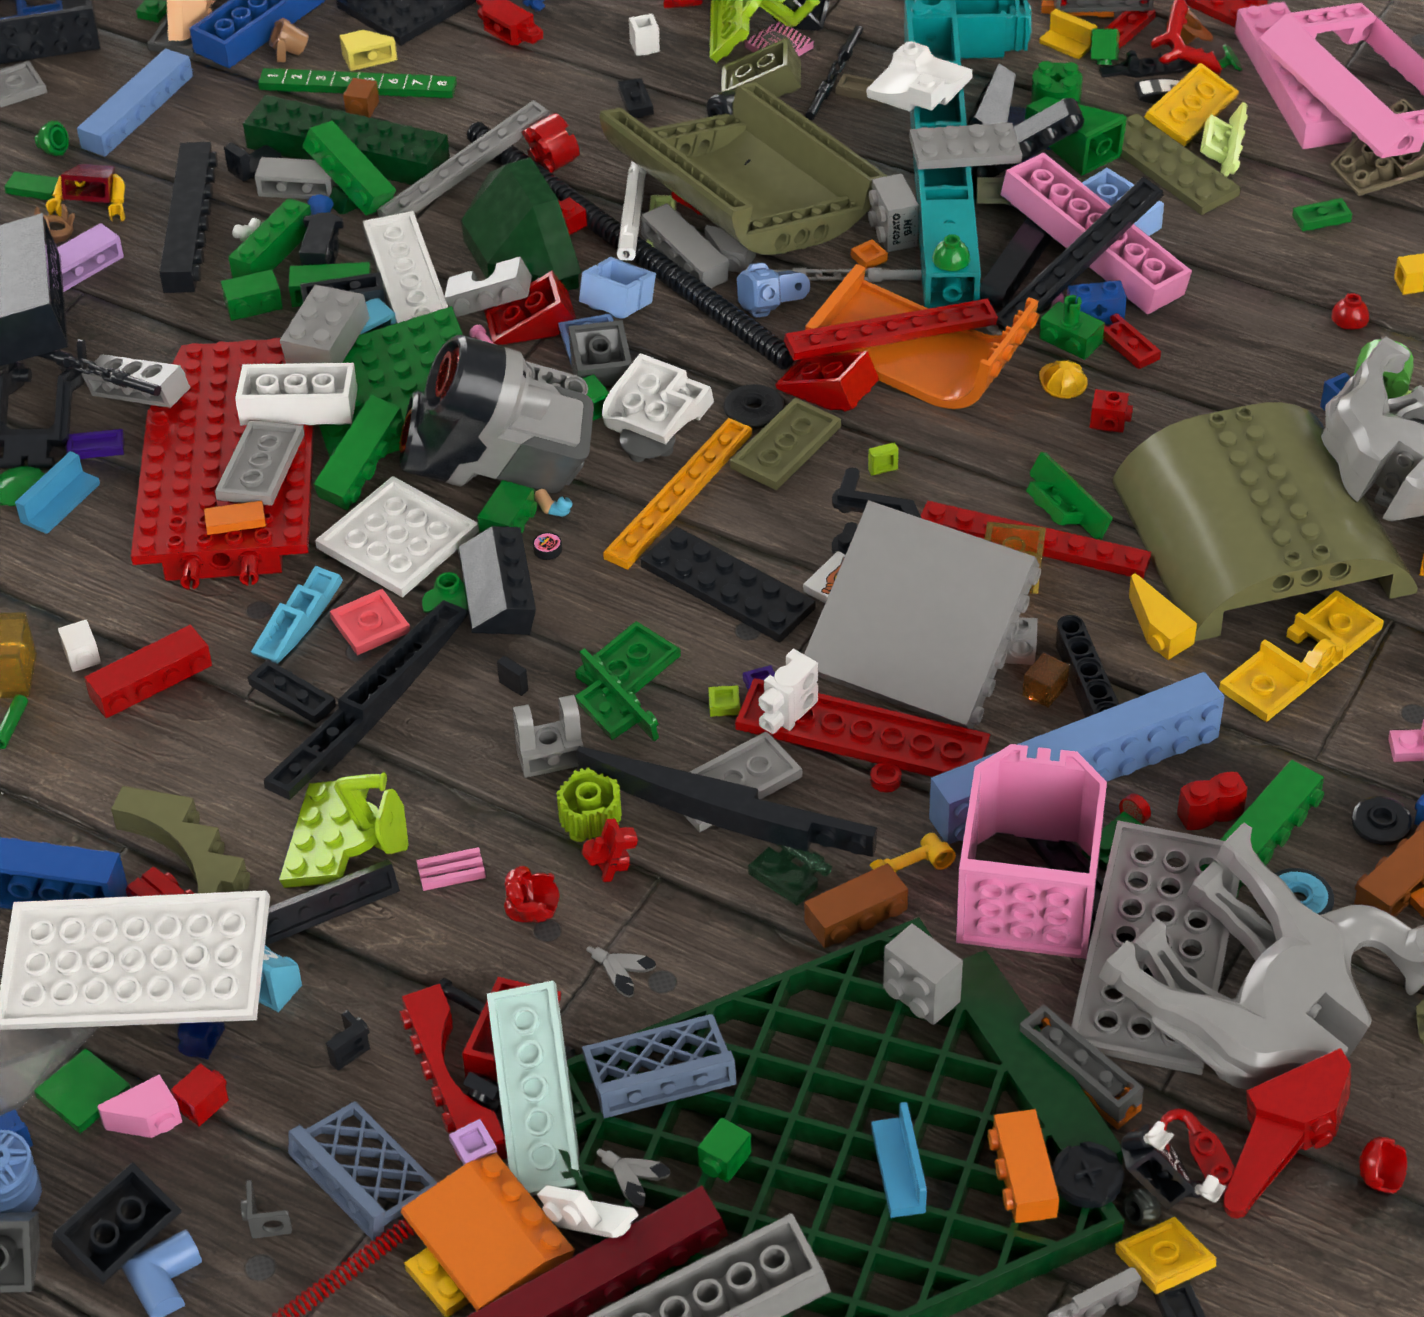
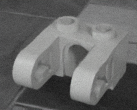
M574 694L558 698L560 721L534 726L528 704L512 708L516 750L524 778L578 767L577 749L579 746L583 747V742L581 739L579 710Z

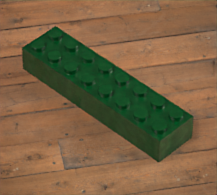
M265 95L243 122L247 148L257 150L264 145H268L279 152L281 156L314 160L302 147L309 128L333 121L387 180L413 185L450 159L447 134L275 96Z

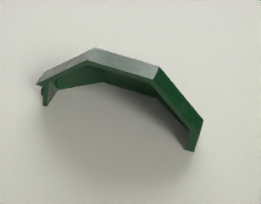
M532 158L509 163L489 172L461 220L463 240L486 279L495 271L496 263L521 257L532 275L531 283L553 271L568 291L579 288L578 274L582 272L558 198Z

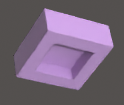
M481 1119L449 1134V1140L463 1165L497 1153V1147Z

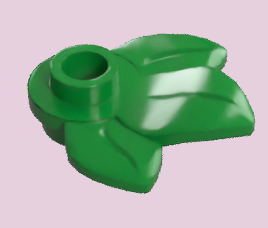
M445 572L437 577L434 588L423 596L422 607L425 613H430L443 600L467 610L464 584L457 574Z

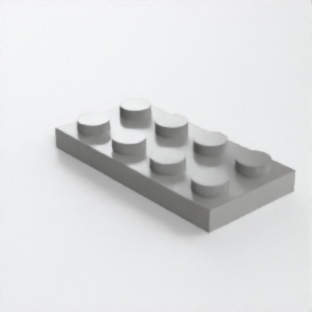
M1001 122L997 124L910 129L909 139L918 170L1022 162V152L1012 123Z
M249 420L215 490L216 500L241 503L262 500L263 505L272 506L305 435L304 426Z
M766 731L690 771V773L757 788L758 799H763L802 778V768ZM685 816L699 833L713 826L712 824Z

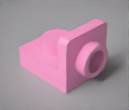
M1424 718L1421 730H1390L1388 740L1394 762L1424 761Z

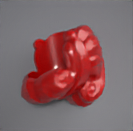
M526 866L516 867L507 873L505 878L507 898L504 903L506 915L511 920L540 923L554 916L560 893L552 873L531 874V870Z

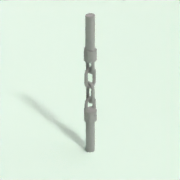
M793 268L790 271L803 273L806 276L807 273H815V277H808L809 281H843L845 277H841V273H849L852 269L818 270ZM868 268L865 271L867 277H864V280L868 282L922 280V270ZM774 270V271H775V272H781V271H789V270ZM822 273H834V277H822Z

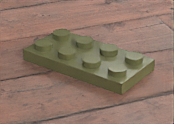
M794 398L730 460V468L777 491L841 428V419L798 398Z

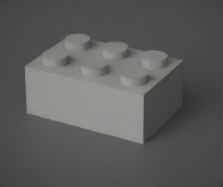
M314 285L280 339L286 364L342 363L370 318L364 294Z

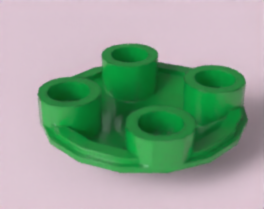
M20 466L8 469L0 474V506H16L15 502L45 473L34 467Z

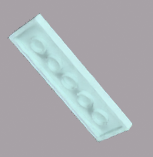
M549 981L487 993L509 1169L530 1195H537L546 1185L566 1189L567 1187H575L576 1184L573 1178L564 1179L561 1172L568 1171L559 1149L569 1153L571 1168L578 1170V1172L580 1156L556 983Z

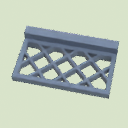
M713 1014L582 1047L583 1056L599 1098L603 1118L737 1085L734 1057L725 1045ZM708 1027L710 1029V1033L705 1039L693 1035L696 1030ZM668 1037L678 1039L672 1047L662 1044L660 1041ZM686 1042L698 1046L694 1054L681 1050ZM636 1045L645 1047L640 1055L627 1051L629 1047ZM706 1050L719 1053L702 1058ZM653 1051L666 1055L660 1063L648 1059ZM604 1053L612 1056L606 1064L593 1059V1056ZM674 1058L685 1061L684 1063L668 1066ZM620 1059L633 1063L627 1071L615 1067ZM641 1066L652 1070L636 1075ZM607 1075L619 1078L617 1080L602 1083L604 1079L607 1077Z
M356 1101L307 1129L298 1125L289 1131L288 1154L372 1240L381 1236L385 1225L402 1215L400 1213L402 1207L437 1184ZM354 1115L361 1122V1128L341 1126V1123ZM319 1134L335 1135L333 1144L318 1143L314 1137ZM339 1135L359 1137L358 1146L338 1145ZM363 1138L378 1139L383 1144L382 1149L362 1147ZM336 1154L356 1156L354 1165L339 1164L335 1160ZM360 1157L379 1158V1168L359 1166ZM384 1160H399L404 1165L403 1170L384 1169ZM357 1175L377 1177L376 1187L361 1186L356 1181ZM381 1178L402 1180L400 1189L380 1188ZM406 1181L421 1182L425 1188L420 1191L405 1190ZM378 1197L399 1199L398 1204L387 1211L377 1203Z

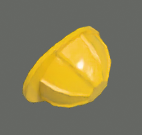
M1069 359L1046 364L1039 371V380L1044 391L1057 398L1070 399L1078 397L1088 387V379L1082 371V367L1069 361Z

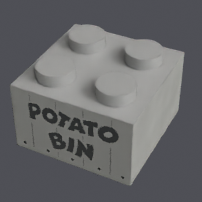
M903 174L872 179V190L869 191L872 211L868 212V219L871 227L876 229L879 243H883L887 252L916 247L918 241L919 204Z

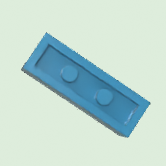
M69 451L15 502L20 523L45 534L49 533L100 485L99 478L83 472L79 455Z
M903 1102L900 1103L899 1118L872 1121L871 1124L891 1218L926 1213L927 1187L908 1104Z

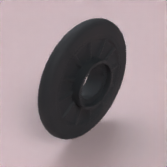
M759 384L738 387L730 392L724 401V411L727 417L750 427L766 426L784 409L782 396L773 388ZM753 403L761 405L758 408L748 407L749 404Z

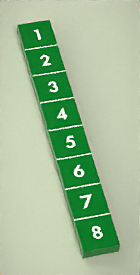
M263 68L258 82L259 90L344 94L352 79L359 78L377 81L378 95L453 98L457 85L456 76Z

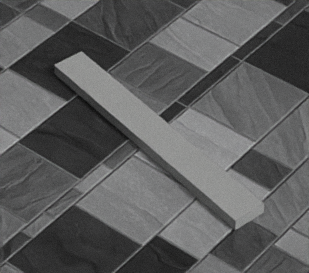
M535 100L531 101L378 208L379 217L413 211L415 214L523 138L522 131L549 116L550 111Z

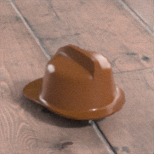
M1188 10L1185 16L1188 23L1183 25L1180 35L1185 45L1190 44L1196 38L1212 41L1214 39L1213 35L1201 24L1195 14Z

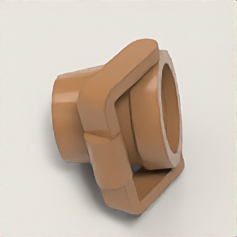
M285 18L276 21L270 36L269 45L275 49L277 62H286V52L299 56L306 47L308 33Z

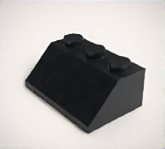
M132 1162L53 1233L51 1247L76 1272L103 1285L178 1217L182 1210Z

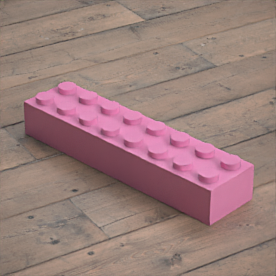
M1274 2L1268 5L1238 9L1235 35L1302 149L1351 142L1353 131L1346 127L1333 112H1330L1318 98L1314 97L1311 91L1298 82L1293 74L1282 67L1275 57L1267 53L1266 49L1258 42L1259 38L1287 13H1291L1285 2Z
M1044 152L1006 170L1000 194L1066 249L1111 207ZM1134 224L1089 266L1106 281L1121 280L1126 297L1147 315L1184 296L1192 270Z

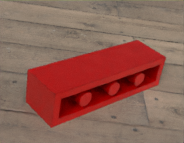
M190 624L85 676L84 679L89 698L107 719L211 667L212 661L208 644Z

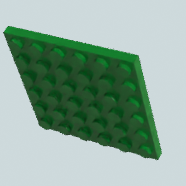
M452 306L358 336L342 362L354 363L358 390L352 423L371 394L400 407L405 422L411 394L416 390H425L429 371L439 350L452 337L463 335ZM319 424L329 457L332 456L352 424ZM403 429L399 435H395L392 439L387 454L400 450Z

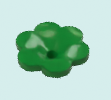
M1224 44L1223 48L1226 56L1218 61L1221 67L1225 69L1232 65L1235 69L1241 71L1243 68L1238 57L1229 45Z

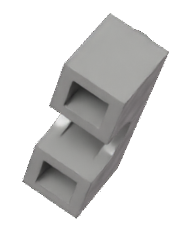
M521 257L496 263L493 274L482 281L477 279L473 270L449 277L444 298L448 305L452 306L456 317L528 297L532 275Z

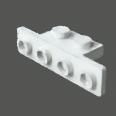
M546 1185L537 1194L544 1204L542 1209L545 1215L556 1227L615 1238L626 1233L631 1227L630 1223L638 1216L635 1208L591 1201L582 1191Z

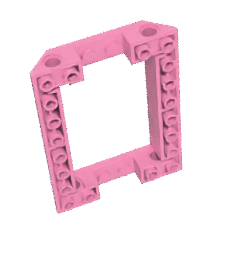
M1355 3L1287 13L1259 38L1258 42L1266 49L1267 53L1275 57L1282 67L1293 74L1298 82L1311 91V94L1318 98L1330 112H1333L1346 127H1349L1358 136L1359 140L1366 143L1374 151L1375 155L1380 158H1387L1420 151L1424 142V109L1395 114L1315 40L1317 33L1334 31L1341 41L1346 44L1359 43L1362 40L1366 41L1377 54L1387 60L1391 67L1399 71L1405 80L1412 83L1424 96V59L1365 5Z

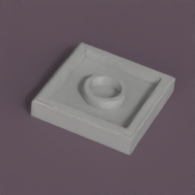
M30 61L0 69V107L47 93L46 85Z

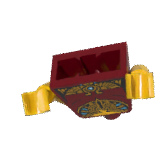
M77 165L59 176L52 195L54 198L46 202L49 215L56 211L58 216H62V200L112 202L108 207L110 221H113L112 217L119 214L121 222L125 220L122 205L124 203L125 182L118 174H115V167Z

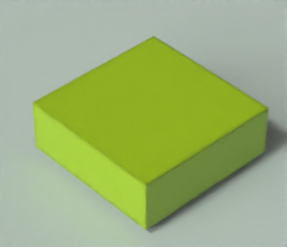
M895 442L868 449V470L871 476L898 469L899 449Z
M738 685L708 687L710 717L739 714L740 698Z

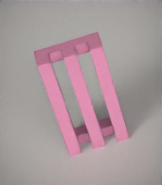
M479 847L416 860L423 891L486 878Z

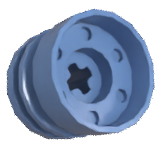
M0 1130V1213L31 1212L39 1201L42 1187L30 1147L22 1136L13 1131Z

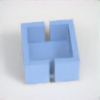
M609 257L598 263V266L594 265L582 272L579 302L589 305L591 309L611 313L615 318H626L652 303L656 273Z

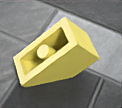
M366 30L340 35L342 56L350 71L397 60L395 39L393 37Z

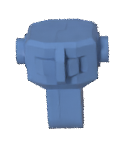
M763 262L749 264L747 270H743L737 276L738 302L754 318L768 316L770 311L775 310L781 302L803 299L810 290V281L805 274L790 270L775 272L769 269Z

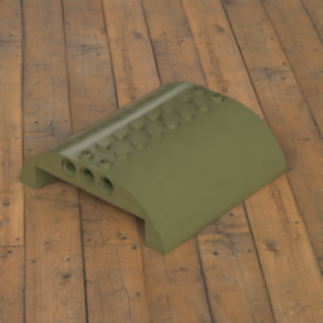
M756 82L737 86L732 106V115L722 114L649 129L622 108L600 111L599 118L606 139L614 148L747 249L758 254H784L789 251L822 244L838 237L857 223L872 207L869 201L872 179L887 176Z
M1265 402L1184 419L1156 432L1138 445L1123 461L1113 477L1112 483L1145 549L1151 551V561L1173 604L1197 623L1195 641L1221 636L1224 611L1377 578L1389 599L1417 593L1418 587L1365 495L1356 502L1346 491L1341 479L1339 465L1329 453L1321 438L1325 426L1316 415L1305 408L1282 402Z

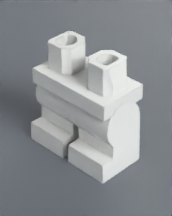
M793 648L786 655V666L777 669L775 677L769 675L764 680V693L759 697V706L765 711L759 718V726L771 734H774L781 726L790 731L795 726V721L799 720L818 702V683H816L818 681V662Z

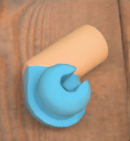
M539 489L534 494L535 500L545 514L564 517L571 511L572 501L568 497L564 499L562 496L557 501H553L546 489Z

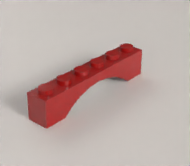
M437 984L402 996L404 1010L399 1011L400 1019L405 1030L411 1029L413 1035L409 1036L415 1056L421 1054L423 1061L420 1062V1067L425 1081L432 1080L434 1087H431L430 1090L436 1107L442 1106L445 1113L441 1114L447 1134L481 1119L497 1147L498 1156L502 1160L508 1158L505 1135L495 1112L468 1097L456 1085L446 1068L444 1057L447 1042L453 1030L451 1009L441 985ZM455 1151L457 1159L460 1160L458 1154Z

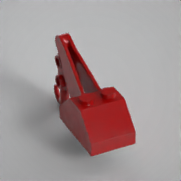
M1339 1048L1246 1090L1247 1118L1252 1128L1236 1168L1218 1136L1203 1126L1192 1112L1176 1108L1162 1115L1160 1121L1165 1124L1163 1128L1165 1131L1168 1123L1173 1120H1180L1185 1123L1189 1133L1190 1153L1204 1179L1208 1175H1212L1219 1179L1218 1183L1226 1186L1222 1193L1224 1195V1210L1232 1218H1242L1299 1149L1321 1148L1328 1145L1333 1140V1137H1336L1350 1096L1351 1064L1342 1048Z

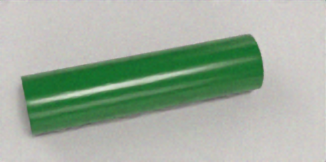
M17 694L14 696L0 724V749L7 747L28 704V699L23 695Z

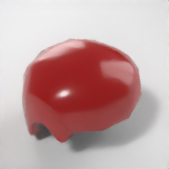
M1386 1137L1373 1138L1365 1145L1360 1155V1175L1366 1185L1374 1190L1396 1193L1401 1189L1406 1178L1408 1165L1406 1150L1403 1146L1394 1144V1139Z

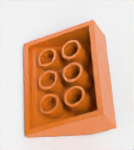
M497 1153L466 1163L402 1207L400 1212L476 1311L571 1259L575 1251Z

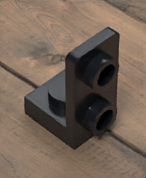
M232 142L224 146L228 172L243 182L255 176L261 157L282 158L279 152L268 145H264L250 154Z

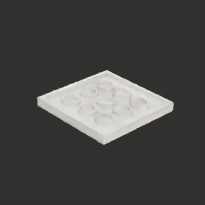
M392 476L319 536L315 542L316 548L403 598L454 554L460 545L479 532L476 521Z

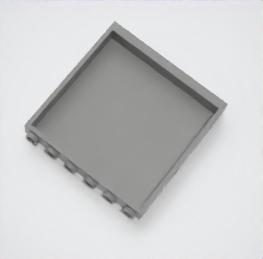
M868 500L804 655L818 662V677L947 724L973 729L974 725H979L983 718L984 708L982 706L986 696L990 697L994 691L996 684L994 677L997 669H1002L1007 658L1005 650L1009 640L1013 641L1016 637L1019 627L1017 624L1020 613H1025L1030 601L1028 593L1031 586H1035L1039 581L1041 575L1040 565L1035 556Z

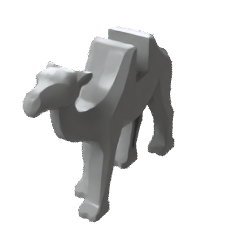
M1385 336L1373 348L1368 358L1361 364L1356 374L1347 381L1343 389L1325 405V429L1321 438L1323 444L1339 465L1341 479L1348 494L1358 502L1374 483L1395 496L1382 519L1398 521L1424 516V425L1410 420L1413 418L1424 420V387L1419 385L1408 395L1388 399L1383 373L1384 371L1397 374L1401 372L1411 353Z
M1246 823L1240 825L1222 844L1216 858L1248 887L1271 924L1262 919L1253 908L1238 901L1223 887V867L1215 861L1193 881L1187 893L1189 898L1199 903L1202 908L1220 920L1227 930L1247 948L1255 960L1236 998L1230 999L1209 988L1186 971L1168 946L1165 934L1166 925L1159 919H1156L1135 940L1134 944L1127 940L1105 962L1098 977L1107 984L1115 986L1119 992L1152 1016L1151 1020L1162 1033L1181 1044L1214 1069L1220 1079L1236 1088L1251 1089L1339 1048H1342L1346 1057L1349 1058L1371 1025V1016L1351 974V957L1353 952L1362 947H1373L1385 953L1403 973L1406 993L1412 996L1424 985V925L1412 929L1391 914L1367 905H1350L1318 915L1297 900L1286 883L1262 863L1252 849L1250 840L1252 827ZM1137 961H1143L1154 978L1140 969Z

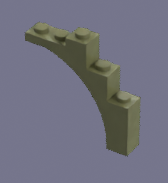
M122 786L111 808L117 830L150 838L172 851L192 873L198 885V894L242 892L248 889L250 873L246 870L244 858L224 855L225 844L221 841L219 828L199 824L200 814L196 811L194 798Z

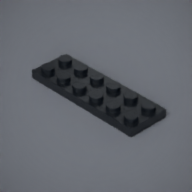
M677 526L640 559L643 569L779 643L816 609V600Z

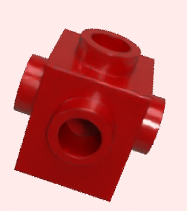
M1095 389L1090 428L1123 433L1125 422H1131L1133 405H1128L1129 393Z

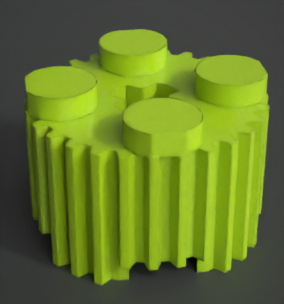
M581 768L579 772L574 770V774L568 778V782L564 781L563 785L560 786V790L556 792L559 823H561V827L565 829V832H569L570 839L576 842H582L587 838L591 840L601 836L606 819L615 818L618 825L619 821H621L620 789L616 779L613 780L609 776L603 777L602 773L597 775V772L590 770V768L586 770Z

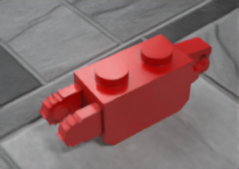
M476 0L478 6L480 5L481 7L477 10L478 17L484 21V30L511 46L519 45L524 41L535 44L538 40L543 39V30L534 23L532 13L509 0Z

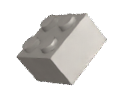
M910 924L884 947L883 988L892 998L899 999L910 1007L917 1017L924 1018L934 1025L961 1000L963 960L914 924Z

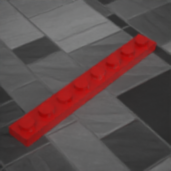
M982 299L785 333L784 342L792 359L799 360L993 326L997 324L998 316L989 300Z
M928 500L920 515L922 519L1014 550L1130 577L1136 573L1144 579L1151 560V551Z

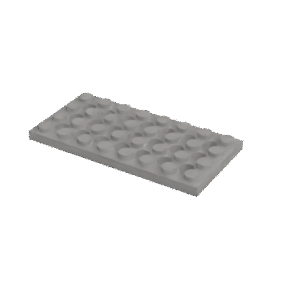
M1117 820L1071 1025L1075 1031L1105 1056L1202 1075L1204 1068L1202 1060L1178 1042L1170 1041L1151 1020L1152 1016L1125 995L1119 999L1108 998L1105 995V991L1116 988L1104 982L1098 975L1105 962L1124 944L1118 940L1117 936L1119 934L1129 933L1136 940L1157 919L1156 914L1167 912L1173 916L1171 921L1163 922L1166 925L1165 934L1168 946L1191 976L1218 992L1230 932L1220 920L1202 908L1199 903L1189 898L1187 893L1193 881L1202 873L1199 867L1215 861L1223 867V887L1233 897H1237L1240 879L1216 858L1225 841ZM1146 852L1152 858L1148 861H1140L1135 857V854ZM1171 858H1178L1184 862V865L1172 867L1167 861ZM1136 878L1141 879L1146 883V886L1135 888L1129 884V881ZM1165 885H1173L1179 891L1176 894H1166L1161 888ZM1130 905L1136 906L1141 912L1137 915H1128L1123 911V908ZM1198 918L1203 920L1206 926L1194 928L1188 921ZM1194 946L1201 953L1196 956H1189L1184 953L1183 948ZM1137 961L1139 968L1143 971L1148 968L1143 961ZM1103 1017H1110L1117 1024L1114 1027L1105 1028L1098 1021ZM1136 1024H1144L1150 1029V1032L1139 1035L1132 1030V1027Z

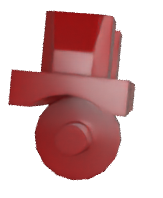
M615 818L606 819L601 836L587 840L583 845L582 855L588 860L589 865H598L603 873L601 879L603 882H611L615 871L628 870L630 856L626 849L636 848L638 837L633 827L620 828Z

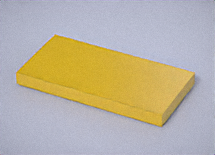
M1199 63L1146 112L1144 118L1185 147L1204 129L1205 121L1210 115L1216 117L1238 96L1239 91L1202 63Z

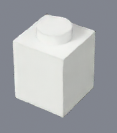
M653 14L629 18L630 43L636 56L660 52L659 27Z
M87 619L58 628L62 647L72 672L101 664L97 644Z

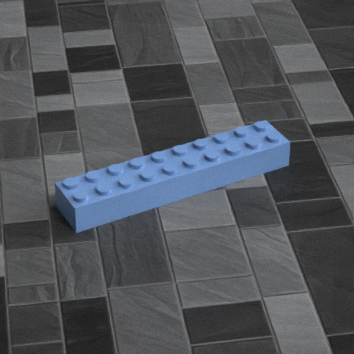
M1204 671L1017 745L1028 746L1027 758L1034 759L1037 758L1038 748L1051 749V761H1059L1061 750L1076 751L1108 782L1219 738L1225 696ZM994 754L931 778L929 820L948 844L964 840L974 768Z

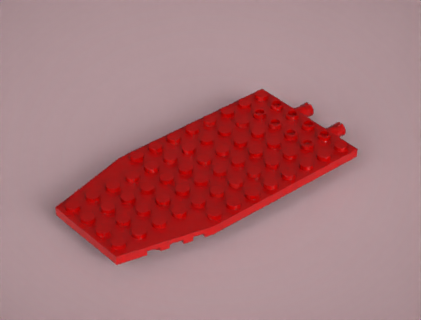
M280 338L181 345L172 364L181 366L191 388L171 408L151 405L147 412L131 549L132 565L162 563L165 581L181 580V586L189 590L190 582L193 581L192 588L196 589L201 578L240 576V582L249 586V577H252L251 584L254 585L258 582V575L282 573L283 555L306 554L309 552L314 425L299 424L304 426L305 435L273 505H263L266 526L207 535L205 508L241 503L216 500L215 490L247 426L240 425L235 400L242 365L286 364Z

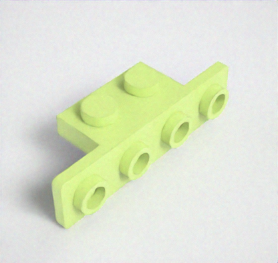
M1244 102L1232 114L1229 124L1213 115H1210L1205 121L1200 152L1205 154L1206 157L1221 163L1220 173L1226 177L1229 174L1233 175L1240 165L1238 158L1243 149V145H1241V140L1245 135L1243 128L1248 118L1246 114L1247 104Z

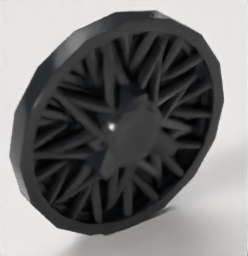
M1383 796L1369 797L1361 800L1354 807L1351 818L1353 828L1360 837L1370 843L1379 845H1393L1400 842L1410 834L1412 818L1407 808L1400 802Z

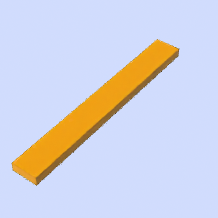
M728 418L603 552L604 559L628 570L752 436V427Z

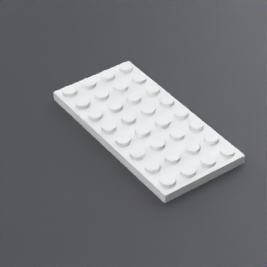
M264 890L13 902L0 986V1030L257 1020L270 903L269 893Z

